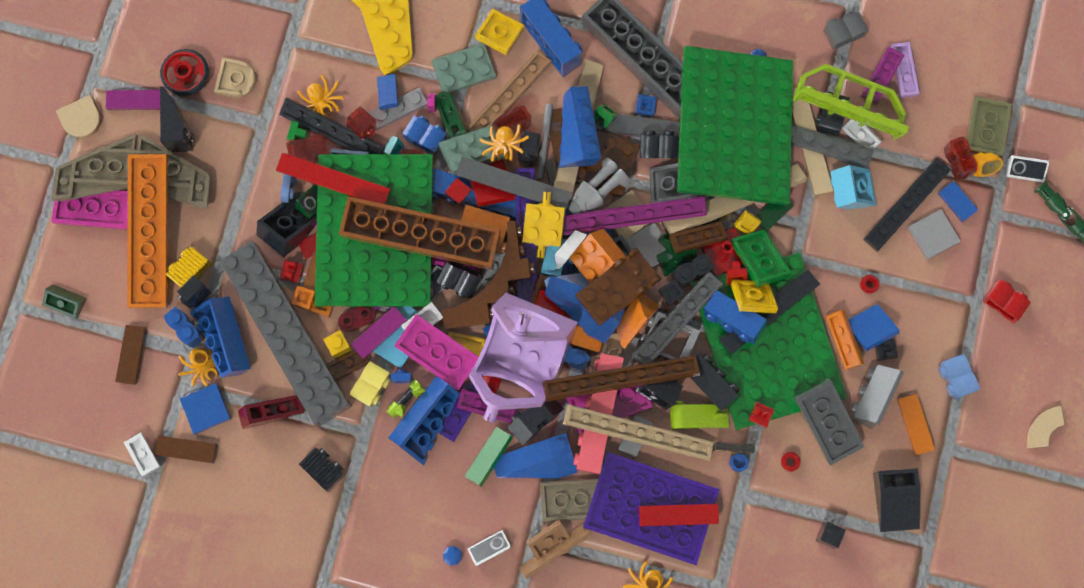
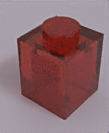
M361 106L347 117V127L362 140L367 136L371 137L376 132L377 120Z

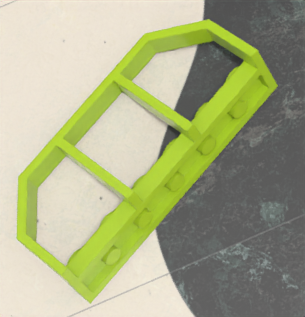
M824 64L800 76L793 101L802 100L828 110L827 114L829 115L836 113L859 122L858 126L860 127L867 125L893 135L892 139L894 140L907 134L909 126L903 124L906 113L894 90L828 64ZM823 70L839 76L833 95L819 92L812 86H804L806 78ZM844 79L869 88L864 107L855 106L848 100L839 99ZM875 91L888 95L898 115V120H891L886 118L884 114L869 111Z

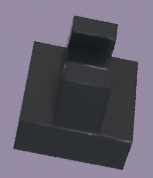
M675 279L658 290L668 306H671L685 296Z
M889 339L875 347L877 361L898 358L894 339Z

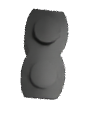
M851 11L843 15L842 19L837 20L834 18L828 21L823 31L832 49H836L866 36L869 30L860 13H853Z

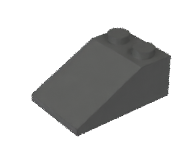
M678 163L649 169L651 203L704 196L677 192ZM705 196V201L712 199V196Z

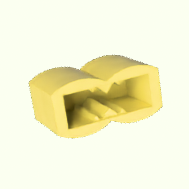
M370 361L349 395L369 407H372L373 404L376 406L382 397L380 392L391 383V374Z

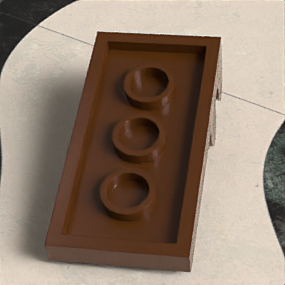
M634 248L627 257L619 259L611 269L575 294V297L600 327L659 283L662 278L654 271L638 248Z

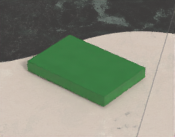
M765 229L731 239L734 250L757 288L791 276L790 269Z

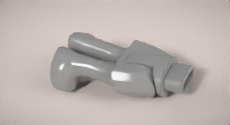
M606 157L602 161V168L596 176L588 183L585 181L581 183L571 199L572 203L567 206V209L572 214L590 212L604 204L603 198L616 186L627 187L631 181L622 169L618 170V166L614 161ZM614 173V175L598 191H596L595 188L605 178Z

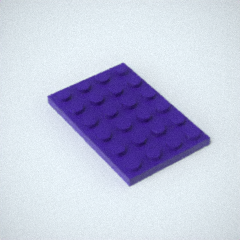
M607 452L583 528L697 565L709 524L639 526L638 506L715 504L720 489Z

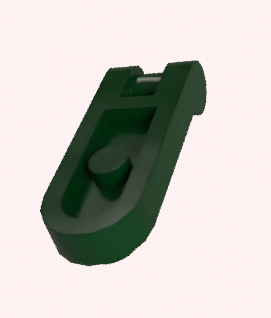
M448 92L439 93L435 102L449 138L469 133L470 130L465 124L453 94ZM458 126L459 131L456 132L455 127Z

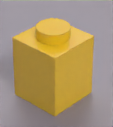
M341 330L323 339L334 359L352 351Z

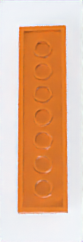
M132 154L128 155L127 308H168V276L166 275L168 272V155Z

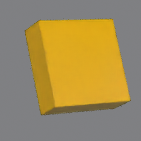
M745 210L734 223V226L745 234H749L759 226L761 220Z

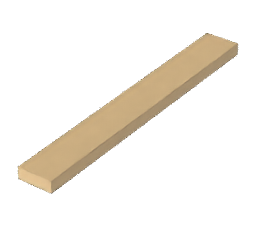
M586 59L578 87L588 86L593 110L604 65ZM558 166L553 187L573 193L579 167L559 168Z
M798 164L790 168V188L807 180L806 175ZM715 197L706 201V216L664 221L663 224L669 234H673L705 224L753 204L755 201Z
M567 405L563 421L564 425L705 461L711 460L713 441L573 405Z

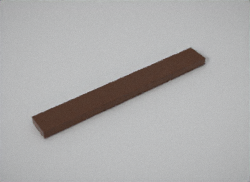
M696 355L545 380L542 381L545 400L548 402L699 376L700 369Z

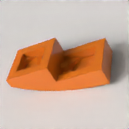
M297 286L291 302L292 305L329 318L334 308L316 307L315 291Z

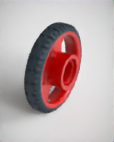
M180 49L172 52V54L165 58L161 65L160 77L163 85L171 93L178 96H190L198 93L206 85L209 77V67L204 57L198 52L190 49ZM192 57L198 61V64L191 66L187 61H180V58ZM169 67H173V72L177 77V81L173 85L169 82L167 76ZM184 70H188L186 75H181ZM197 74L201 75L200 80L194 86L185 88V85L194 82Z

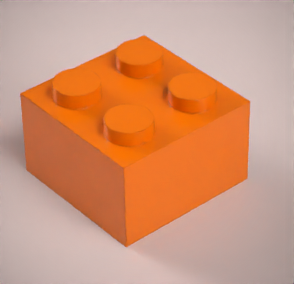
M601 229L590 233L569 258L588 282L592 283L611 269L619 259H624L626 256L607 232Z

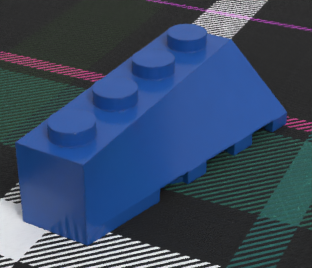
M588 86L570 87L563 95V124L561 128L562 139L559 168L593 166L601 159L589 89Z
M230 297L210 298L190 312L193 318H197L199 324L196 326L198 330L205 335L206 340L204 343L206 347L213 352L211 357L221 378L242 375L251 369Z
M436 376L388 438L424 466L427 460L425 457L428 451L432 450L435 444L433 441L437 433H441L444 427L443 421L445 417H449L460 393Z

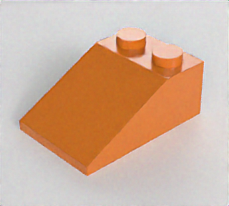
M642 294L629 304L630 306L626 311L624 310L622 320L616 328L623 348H626L639 334L659 307L657 303L645 294Z

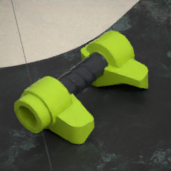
M414 379L409 384L410 388L397 402L393 401L386 410L394 419L398 416H403L407 409L405 404L412 396L417 398L425 392L424 387L417 380Z

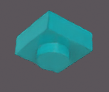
M392 136L385 146L384 153L401 154L405 145L399 138Z

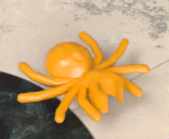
M321 75L325 90L320 84L312 83L307 88L309 99L304 97L300 90H298V94L304 101L312 104L306 107H314V111L317 110L318 113L328 116L325 113L326 107H329L331 112H334L333 107L337 112L340 111L335 102L330 100H344V97L331 96L336 90L339 81H336L334 87L328 93L327 80Z
M519 124L514 138L512 129L504 126L497 130L495 139L493 126H491L490 137L495 143L480 139V142L492 146L485 150L482 156L493 150L492 162L495 159V154L500 160V154L504 153L506 159L509 157V160L512 161L513 150L511 148L523 153L524 151L515 145L529 139V136L515 141L521 130V125Z
M202 348L191 350L189 360L193 365L186 362L182 356H179L184 365L194 369L187 372H179V376L197 372L191 386H195L199 375L206 387L208 386L206 380L211 382L210 377H208L209 373L212 372L217 377L216 366L211 358V349L208 348L209 355Z
M645 561L640 569V581L634 575L631 568L628 569L631 577L639 585L627 584L623 588H660L663 583V576L658 570H650L643 579L644 569L647 565V561ZM670 577L668 582L661 588H667L668 586H670V584L673 581V577Z

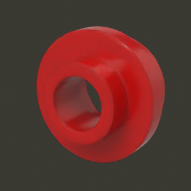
M866 275L860 281L861 290L867 294H873L879 289V280L873 275ZM866 282H871L872 288L867 287Z
M787 452L782 456L781 466L786 471L792 472L800 467L801 460L796 453ZM788 458L794 461L793 465H788Z

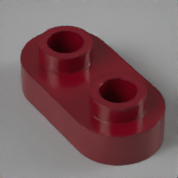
M372 307L354 308L340 315L338 325L344 332L355 331L371 324L375 320V310ZM364 311L369 312V315L367 317L362 316V313ZM345 319H351L350 324H344Z

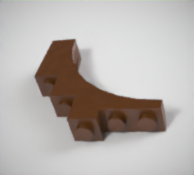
M507 222L508 239L506 252L501 266L491 282L469 301L456 307L442 310L444 329L450 330L491 324L493 319L491 304H495L505 293L515 296V287L511 285V282L533 279V274L536 273L535 264L529 258L523 259L525 247L524 244H521L520 237L523 236L522 226L518 225V222Z

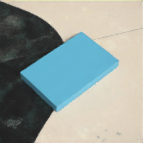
M395 307L407 321L418 313L412 307ZM402 327L373 351L400 369L403 368L409 358L405 353L394 347L404 332Z

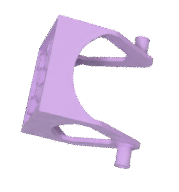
M505 293L492 306L493 319L480 356L469 375L470 380L487 405L483 417L486 421L490 417L489 422H496L499 410L541 407L545 403L542 381L559 377L578 322L508 293ZM482 376H494L512 381L527 389L534 398H503L492 393Z

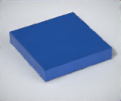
M878 304L848 320L854 337L866 352L900 334L899 328Z
M216 383L180 398L194 435L231 420Z

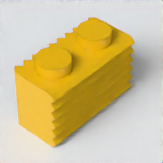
M190 246V248L182 251L180 254L181 258L176 263L174 262L168 267L166 275L181 287L193 275L199 279L212 263L194 247Z

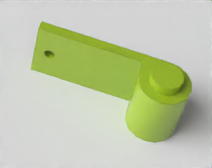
M676 401L675 406L670 408L671 430L729 428L728 410L721 412L715 404H685V401Z

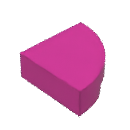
M428 94L427 108L429 112H436V94Z

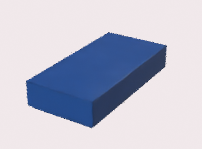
M390 74L377 77L380 110L399 107L396 75Z
M954 181L938 193L961 222H964L978 211Z

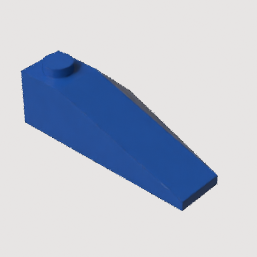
M551 276L545 295L558 308L564 310L571 317V320L578 322L589 337L606 343L620 324L625 308L599 327L575 297V294L584 287Z
M566 433L503 454L494 467L497 478L559 479L577 473L576 465H573L574 458Z

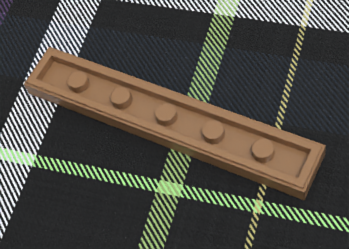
M537 50L467 126L470 132L490 125L494 127L552 64V61Z

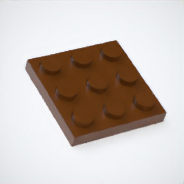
M596 131L601 159L593 166H580L575 183L581 185L583 181L588 183L601 170L602 161L606 157L614 161L618 166V170L622 169L629 178L640 144ZM614 173L605 178L595 189L599 190ZM618 185L608 194L621 198L626 187Z

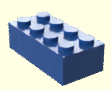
M529 0L520 6V21L525 25V28L545 55L552 61L560 75L565 77L581 66L583 50L578 42L572 40L570 31L566 27H562L558 15L550 11V6L546 0Z

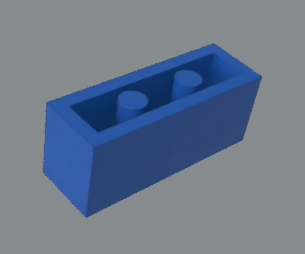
M717 290L704 308V315L708 321L712 323L717 322L722 325L725 331L729 333L734 332L746 343L755 344L766 327L767 319L755 312L739 311L736 301Z

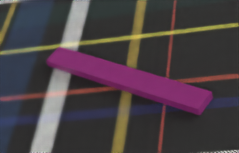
M705 196L565 215L563 236L571 235L575 230L585 233L601 229L607 230L706 216Z

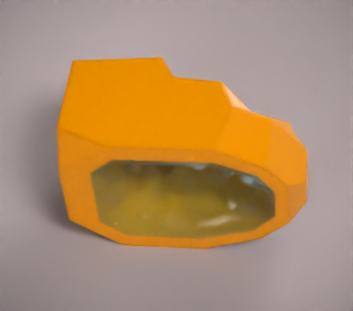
M978 153L968 158L967 165L969 171L974 176L985 177L999 171L1002 168L1003 161L998 155L992 153Z

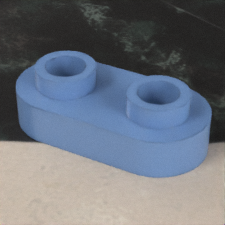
M284 174L281 187V202L289 203L290 199H293L294 188L292 186H296V178Z

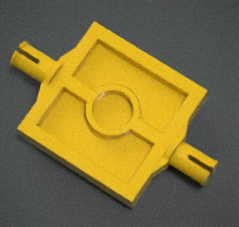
M543 192V203L526 204L522 242L533 243L538 246L536 256L538 258H545V247H561L566 208L550 204L551 192H548V194Z

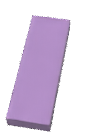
M910 42L891 44L890 47L905 55L895 72L900 98L919 96L920 92Z

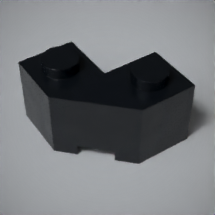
M557 400L545 401L541 407L528 408L522 414L518 412L511 418L513 422L507 428L524 445L543 427L552 422L564 408Z

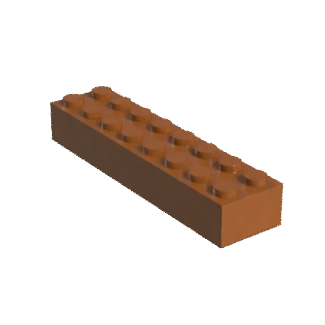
M347 197L339 235L345 239L493 270L501 230Z

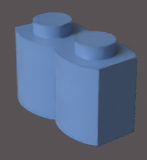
M964 354L939 364V374L942 379L945 378L947 381V392L955 400L980 390L977 379Z

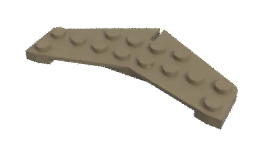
M134 134L59 165L55 171L52 200L63 202L127 189L128 155L132 154L168 155V198L198 208H208L211 180L209 174L141 134L139 136L138 150H136L137 135Z

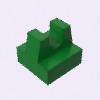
M601 104L595 111L594 121L597 122L602 117L604 119L602 127L607 128L615 121L619 114L607 105Z
M291 121L287 134L289 144L297 146L298 140L307 142L309 136L307 130L301 129L299 122Z

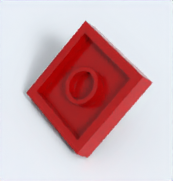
M735 228L726 231L728 236L726 241L701 247L703 253L708 254L714 265L712 269L714 276L727 273V270L732 268L731 262L739 261L740 267L744 266L731 243V239L739 237Z

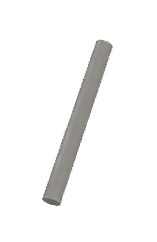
M546 104L536 173V178L538 179L544 178L553 110L552 104Z

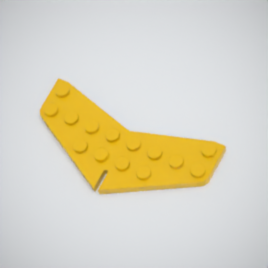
M351 0L362 11L382 74L384 76L393 74L409 64L413 59L409 0Z

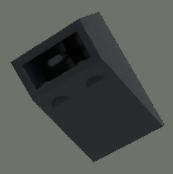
M918 468L874 472L873 478L880 532L920 529V482Z

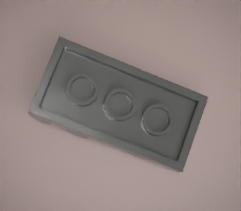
M826 378L823 380L824 382L800 395H795L793 400L800 408L801 416L809 425L823 455L831 466L865 446L832 381Z

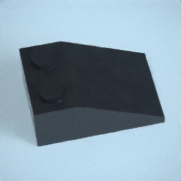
M162 86L160 87V142L171 152L192 151V145H195V136L189 129L174 99L166 88Z
M298 191L294 194L293 199H290L289 203L282 202L257 221L256 235L283 257L297 248L317 224V214L309 219L295 208L296 200L302 195Z

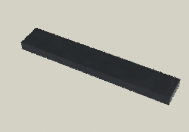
M288 97L285 98L279 113L280 116L290 121L299 122L300 126L348 150L368 152V154H384V145Z
M936 158L863 240L878 252L951 169Z
M807 270L774 296L778 306L777 313H755L767 319V327L817 288L820 283ZM728 332L718 340L730 356L746 344L734 332Z

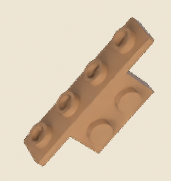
M557 520L526 541L534 557L519 567L520 571L526 579L534 576L540 569L553 563L555 559L569 552L578 543L585 541L592 534L591 531L583 528V523L570 533H567L561 522Z

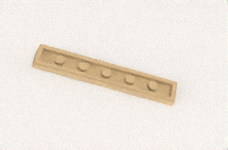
M793 88L792 118L794 125L817 132L810 104L802 100L793 101L797 89ZM801 148L814 197L832 193L833 188L824 155Z

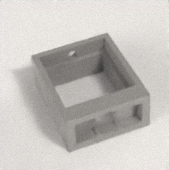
M657 312L656 317L652 315L647 325L651 328L648 334L644 332L639 343L642 344L655 330L658 322L662 323L667 315ZM686 325L681 330V332L688 334L689 337L679 358L690 355L700 330ZM664 352L657 356L663 360L676 359Z

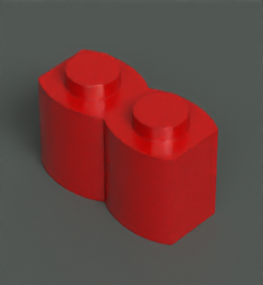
M1005 280L996 281L983 298V301L989 307L998 311L1012 323L1019 321L1031 304L1027 295L1022 292H1016L1012 285Z

